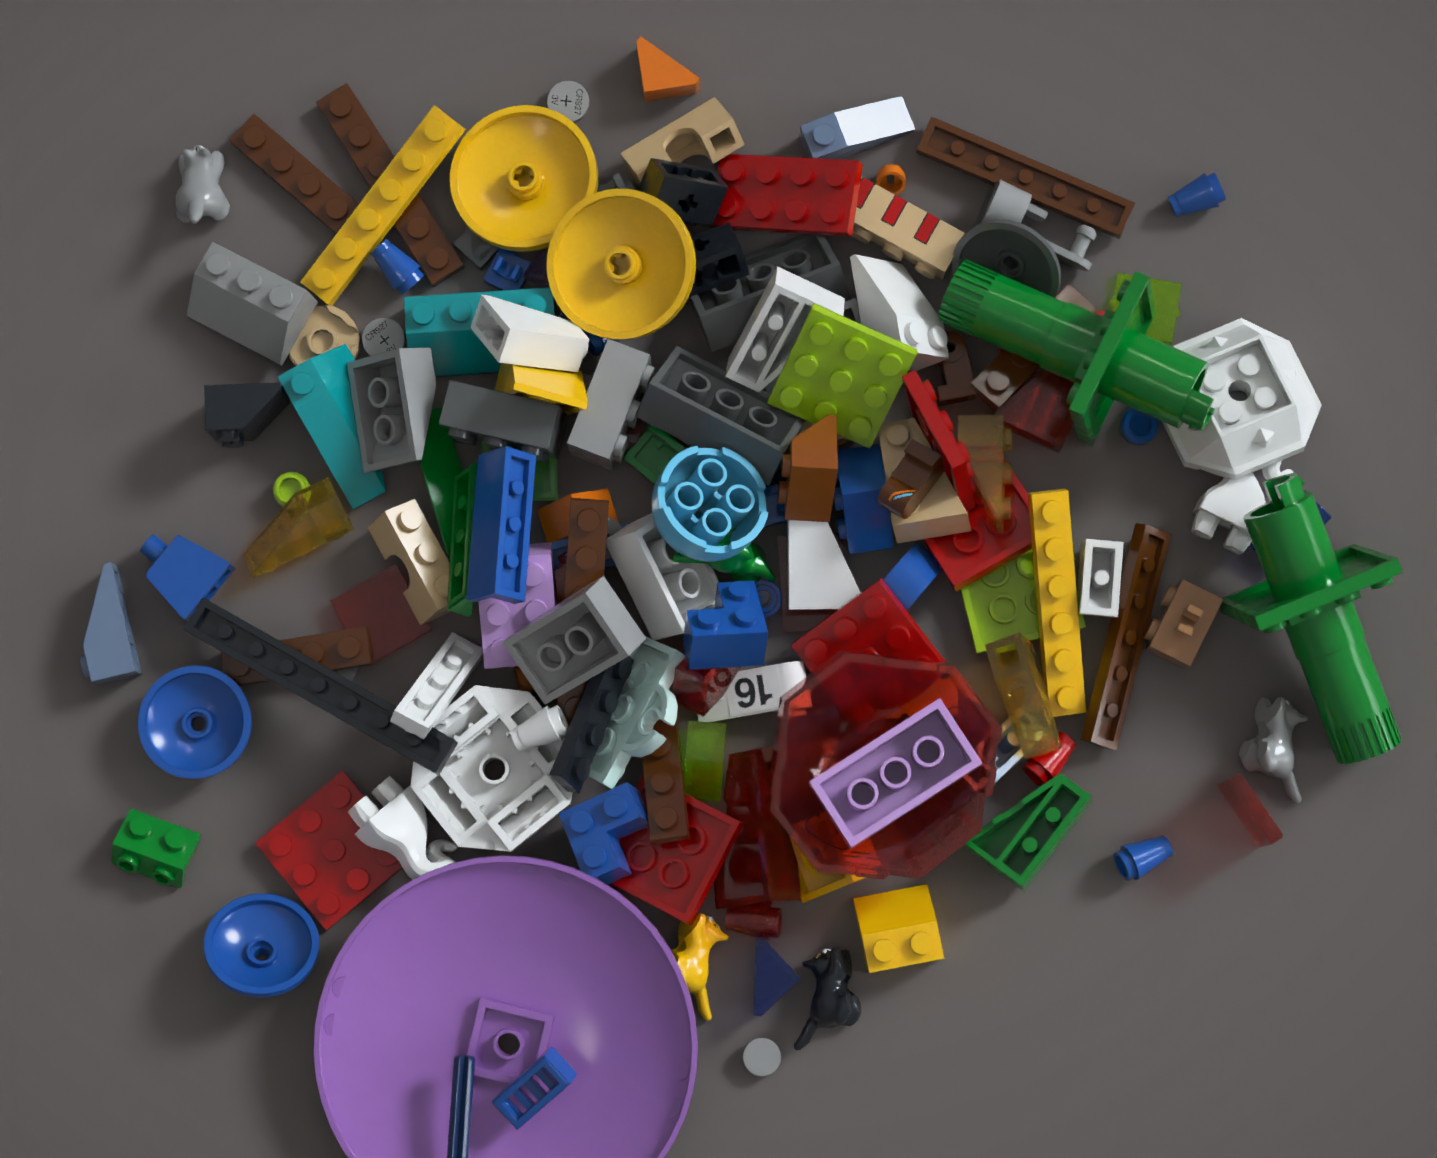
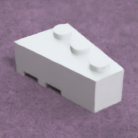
M777 266L728 358L725 377L757 392L762 391L780 374L813 303L844 316L845 298Z

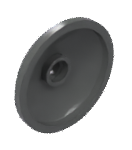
M994 219L978 223L964 233L954 249L951 266L953 276L964 260H969L1054 298L1059 291L1061 269L1054 250L1038 232L1024 224L1005 219ZM1009 256L1014 257L1018 262L1012 261Z

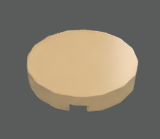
M332 305L316 306L289 352L290 360L297 366L312 357L344 344L348 346L356 360L360 352V335L357 326L349 315Z

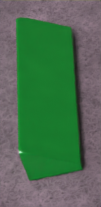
M441 407L431 410L423 456L419 463L445 549L450 558L454 477L461 473L462 469L452 437L447 436L448 431L439 425L443 408Z
M473 463L454 477L447 608L448 611L467 617L472 616L473 602L467 600L478 463Z

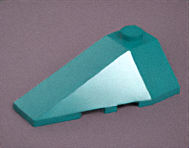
M344 344L312 357L277 377L354 510L386 492L382 470L364 473L347 368V363L355 361L348 346Z

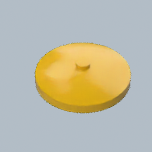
M518 105L500 109L489 114L466 133L459 143L451 163L450 189L453 202L461 218L469 229L483 241L509 251H535L549 247L551 237L558 223L575 204L587 196L597 193L598 166L589 141L580 128L570 119L549 108Z
M608 189L582 199L560 220L548 247L547 277L556 303L562 312L578 327L603 338L615 340L636 339L663 328L683 308L695 279V249L686 225L679 215L665 202L637 190Z

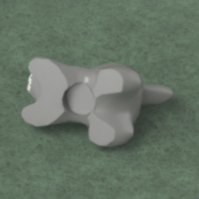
M197 145L190 150H183L179 156L178 165L182 185L175 196L176 217L181 222L188 223L190 221L195 224L203 216L212 217L215 221H222L228 215L230 204L219 186V179L225 164L224 154L221 152L213 151L210 153L205 147Z
M1261 697L1256 705L1254 714L1258 735L1250 741L1243 742L1239 751L1241 763L1249 772H1260L1269 777L1281 778L1287 795L1294 803L1298 804L1301 802V795L1292 771L1295 759L1292 732L1298 723L1305 722L1308 718L1300 714L1288 700L1282 697H1278L1273 704H1271L1269 699Z

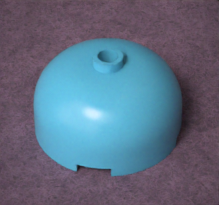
M698 445L693 446L673 457L658 477L651 500L653 519L663 539L680 554L705 562L729 559L747 548L763 529L768 516L764 494L766 486L755 467L740 454L725 447L718 450L714 448H698ZM737 527L729 539L732 542L729 545L718 546L730 529Z

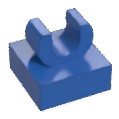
M499 248L483 280L484 283L500 291L519 290L523 288L534 265L505 249Z

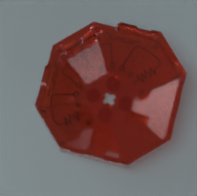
M840 650L780 697L766 806L817 872L856 875V877L881 880L885 879L888 875L921 879L981 832L985 797L988 798L994 793L997 771L995 763L998 743L1000 744L1002 727L958 669L949 663ZM941 698L982 761V765L850 849L810 788L809 781Z

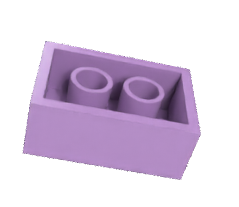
M552 542L529 544L525 602L513 604L495 598L478 601L484 669L518 666L502 642L557 605Z

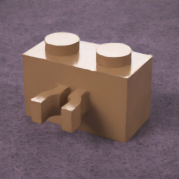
M1184 579L1176 587L1169 585L1160 605L1166 608L1160 620L1152 619L1144 636L1145 639L1149 640L1145 650L1186 670L1191 666L1223 599Z

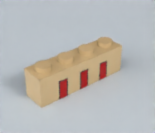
M861 176L852 236L863 243L869 244L871 240L882 246V252L896 261H902L904 258L915 264L914 269L927 278L934 279L937 276L943 280L952 264L954 249L964 235V232Z

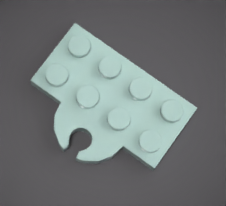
M648 637L630 655L634 660L631 674L626 679L618 699L617 708L609 720L603 742L598 747L588 776L611 789L615 787L618 780L623 776L631 756L643 757L649 755L666 741L662 734L653 730L654 724L660 719L666 724L674 726L677 719L678 704L675 695L669 688L678 677L686 655Z

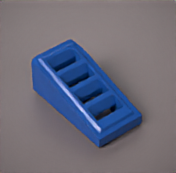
M550 1047L496 1096L492 1103L518 1130L568 1087L577 1076V1073L555 1048ZM536 1074L549 1088L547 1092L532 1077ZM522 1085H524L537 1099L535 1103L523 1091V1089L521 1088ZM513 1094L525 1107L526 1111L522 1113L508 1098Z

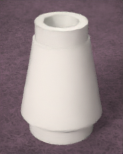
M558 705L552 708L546 706L517 726V728L511 730L510 734L516 748L522 751L562 741L569 725Z

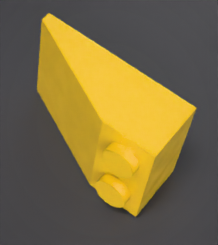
M501 363L494 388L495 391L556 404L568 415L586 410L588 400L582 371L572 372Z

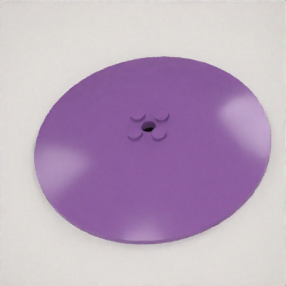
M504 855L477 857L442 866L404 884L382 900L350 934L327 976L318 1005L314 1029L316 1081L329 1125L348 1158H447L453 1065L456 1055H471L475 1058L468 1158H664L684 1122L693 1094L698 1055L696 1017L685 978L670 947L646 916L618 891L580 870L550 860ZM505 1033L514 1034L520 1043L518 1051L512 1054L503 1052L498 1044L501 1035ZM550 1047H553L576 1071L577 1076L568 1087L522 1127L516 1130L493 1105L492 1100ZM536 1074L532 1076L546 1092L549 1090ZM522 1085L521 1088L523 1089V1091L535 1103L537 1099L524 1085ZM513 1094L508 1097L522 1113L526 1111L525 1107Z

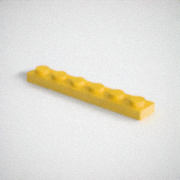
M434 105L300 283L325 303L333 306L371 256L370 253L380 244L466 129Z
M1064 488L1028 493L1046 715L1057 717L1086 713L1069 491Z

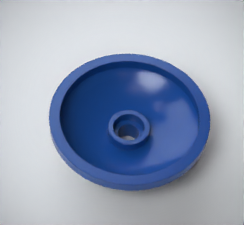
M185 666L172 670L160 677L145 694L138 714L139 737L149 758L162 770L186 779L208 778L228 769L244 752L252 730L251 708L243 690L232 678L223 672L206 666ZM199 717L204 718L206 723L204 729L196 731L193 728L194 720Z
M273 894L247 895L226 904L212 918L204 936V955L210 972L229 990L249 997L277 996L297 987L312 972L319 954L318 930L311 916L294 901ZM264 955L268 957V959L264 961H259L256 959V957Z

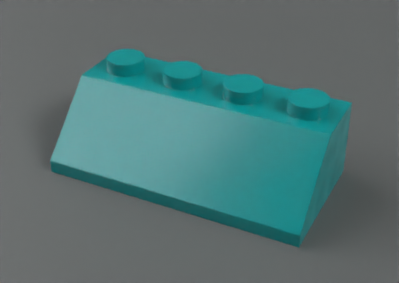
M534 288L404 297L407 347L431 348L435 377L499 373L501 363L494 358L470 328L481 294L556 316V301L551 289Z

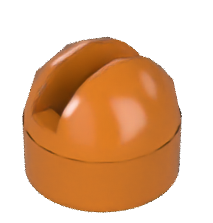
M885 164L876 175V185L895 195H899L906 186L905 173L899 165ZM887 175H893V184L887 183Z

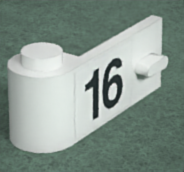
M803 661L774 664L692 680L699 724L766 712L782 711L783 718L796 717L805 714L804 708L811 706Z

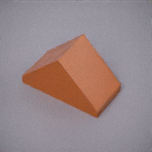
M642 36L638 38L636 45L645 102L692 95L699 91V77Z
M608 488L569 494L537 510L547 543L568 538L571 498L609 500L608 517L618 522Z

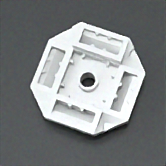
M1240 318L1173 346L1209 363L1200 393L1212 397L1214 401L1211 407L1215 408L1212 418L1203 431L1188 429L1189 425L1185 423L1178 429L1163 422L1184 467L1196 470L1201 469L1235 480L1304 451L1322 404L1289 340ZM1232 391H1242L1248 398L1244 401H1236L1230 397L1229 393Z
M474 685L449 705L433 726V728L458 742L440 775L438 776L413 762L412 790L458 847L512 852L571 804L572 792H567L549 775L563 740L522 751L516 748L512 740L510 731L543 709L528 691ZM495 759L503 761L505 765L504 775L498 780L488 779L485 775L487 763Z

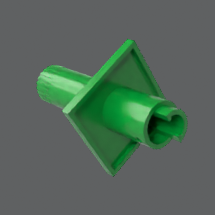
M964 260L947 287L938 317L940 322L1031 361L1046 371L1074 382L1066 403L1070 404L1069 412L1080 442L1093 446L1114 401L1178 429L1185 423L1189 425L1188 429L1194 431H1203L1215 412V408L1211 407L1214 399L1200 393L1209 363L1146 335L1156 316L1150 277L1135 271L1131 281L1125 279L1116 297V300L1120 302L1116 312L1106 309L1104 316L1071 302L1061 301L969 260Z
M1297 473L1285 474L1263 482L1270 502L1253 509L1243 517L1266 580L1222 597L1223 601L1220 609L1222 614L1258 631L1264 630V633H1272L1285 628L1295 657L1300 662L1337 763L1352 764L1362 762L1392 750L1401 743L1402 737L1365 641V633L1353 601L1361 598L1359 590L1369 586L1371 589L1385 587L1393 583V576L1401 574L1403 571L1398 558L1360 545L1352 544L1334 552L1313 493L1304 492L1302 485L1305 483Z

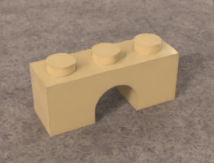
M713 97L620 154L633 180L639 187L651 158L681 163L690 156L705 155L714 164L745 144L732 116Z
M410 500L384 511L368 529L385 560L398 556L405 564L409 573L410 584L403 594L419 624L423 625L450 613L451 611H448L447 608L450 563L416 500Z

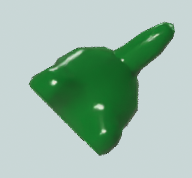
M737 527L730 529L718 546L729 545L732 542L729 539ZM751 542L739 554L722 561L705 562L694 560L679 552L673 554L671 559L679 563L708 564L719 572L731 573L732 579L737 581L756 582L763 577L767 581L772 582L776 579L774 572L766 562V553L756 542Z

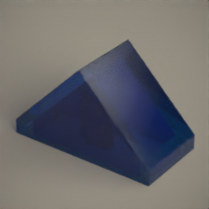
M756 939L754 1016H762L801 978L765 939Z

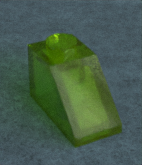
M688 721L684 772L685 791L687 795L697 800H721L726 723Z

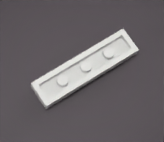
M452 632L396 707L390 722L409 733L425 739L481 661L483 648Z

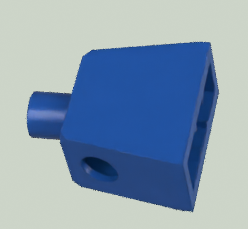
M153 534L144 542L140 549V552L154 563L145 576L177 613L188 622L201 600L205 598L210 601L236 569L225 559L181 535H177L168 546Z

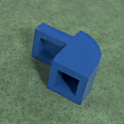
M915 543L883 580L908 611L942 570L934 557L919 544Z

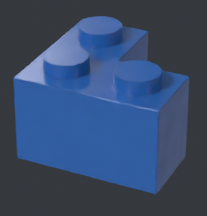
M879 444L871 445L870 448L861 446L837 450L838 472L834 501L836 511L843 510L844 517L837 518L839 539H847L849 554L894 548L890 511L877 504L878 495L886 482Z
M754 581L717 583L714 609L686 610L683 647L689 670L764 665L768 629Z
M626 782L559 813L580 871L599 879L606 885L632 874L619 839L649 826L647 808L637 788Z

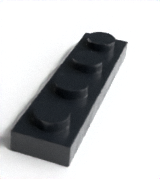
M631 656L588 680L549 774L567 792L579 794L584 781L589 776L595 754L603 742L605 730L612 713L617 708L618 699L626 679L631 674L634 662Z

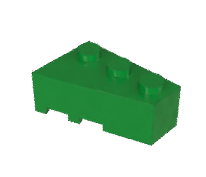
M1060 773L1021 799L1018 804L993 818L990 823L972 835H968L961 842L964 848L1021 891L1025 892L1091 805V795Z

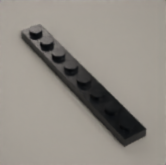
M205 598L201 600L184 628L192 636L438 776L458 744L456 740L435 728L430 730L425 739L405 731L403 728L390 722L396 706Z

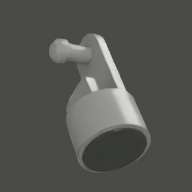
M999 179L988 194L975 225L994 219H1005L1021 223L1024 215L1042 222L1046 219L1048 212L1030 203L1032 194ZM1087 225L1078 226L1075 232L1077 237L1070 251L1046 240L1054 250L1058 260L1077 269L1089 272L1092 263L1083 257L1090 242L1094 241L1097 236L1093 228Z

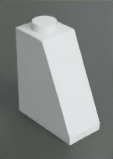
M481 294L470 328L499 363L578 372L582 359L587 355L589 338L580 327L570 320Z
M787 520L789 610L839 609L861 593L828 522Z

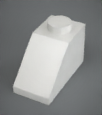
M1085 539L1080 545L1077 581L1079 614L1118 617L1124 542Z

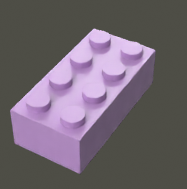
M939 698L810 780L809 786L848 847L852 849L980 767L982 761L941 698Z

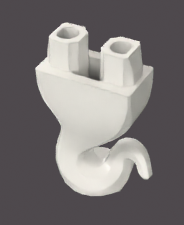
M1282 460L1262 468V473L1266 480L1294 472L1291 469L1280 472ZM1252 472L1235 480L1223 477L1220 483L1203 493L1193 510L1196 516L1191 532L1210 540L1217 526L1220 525L1230 530L1223 547L1238 555L1244 553L1252 540L1243 517L1253 509L1266 504L1264 494L1254 473Z
M389 776L371 792L384 806L381 810L366 795L348 811L349 815L360 827L355 835L367 846L389 852L395 856L412 880L429 871L455 862L443 853L456 851L458 846L454 842L443 839L434 840L426 849L427 813L424 803L412 790L411 785L404 790Z

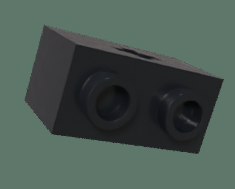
M651 158L637 191L660 199L679 215L684 224L696 226L697 223L713 225L728 186L715 169Z
M729 222L691 236L696 256V272L689 297L750 275L742 247Z

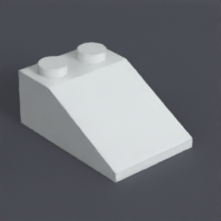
M856 254L850 256L861 324L918 349L909 371H918L949 359L948 338L944 325L939 321L937 313L904 265Z

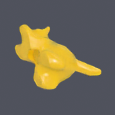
M699 913L692 925L683 921L680 922L678 928L679 945L671 951L682 970L689 992L695 994L699 1013L704 1020L710 1021L712 1015L705 987L709 974V953L715 943L728 940L729 936L721 931L713 917Z

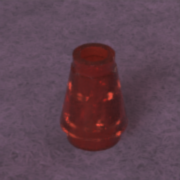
M772 903L727 908L726 930L770 941L771 938H779L782 928V909L773 907Z

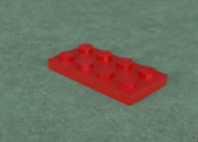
M729 154L719 160L717 171L728 186V190L714 223L710 226L715 228L729 222L733 230L852 237L863 164L858 160Z

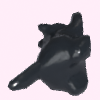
M833 947L831 950L824 948L820 953L814 955L812 959L802 962L804 967L812 970L817 982L810 1006V1017L794 1043L795 1050L798 1051L810 1042L817 1028H832L839 1025L850 1027L858 1021L862 1010L858 996L847 988L852 975V962L848 950L840 951L839 947Z

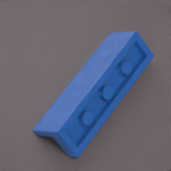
M505 446L478 456L467 600L476 602L495 598L513 604L525 602L536 455Z

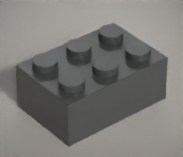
M449 380L439 425L448 431L447 436L454 438L453 441L475 446L476 440L484 441L483 444L490 446V450L508 446L536 455V461L547 463L548 457L559 459L569 416L556 404Z

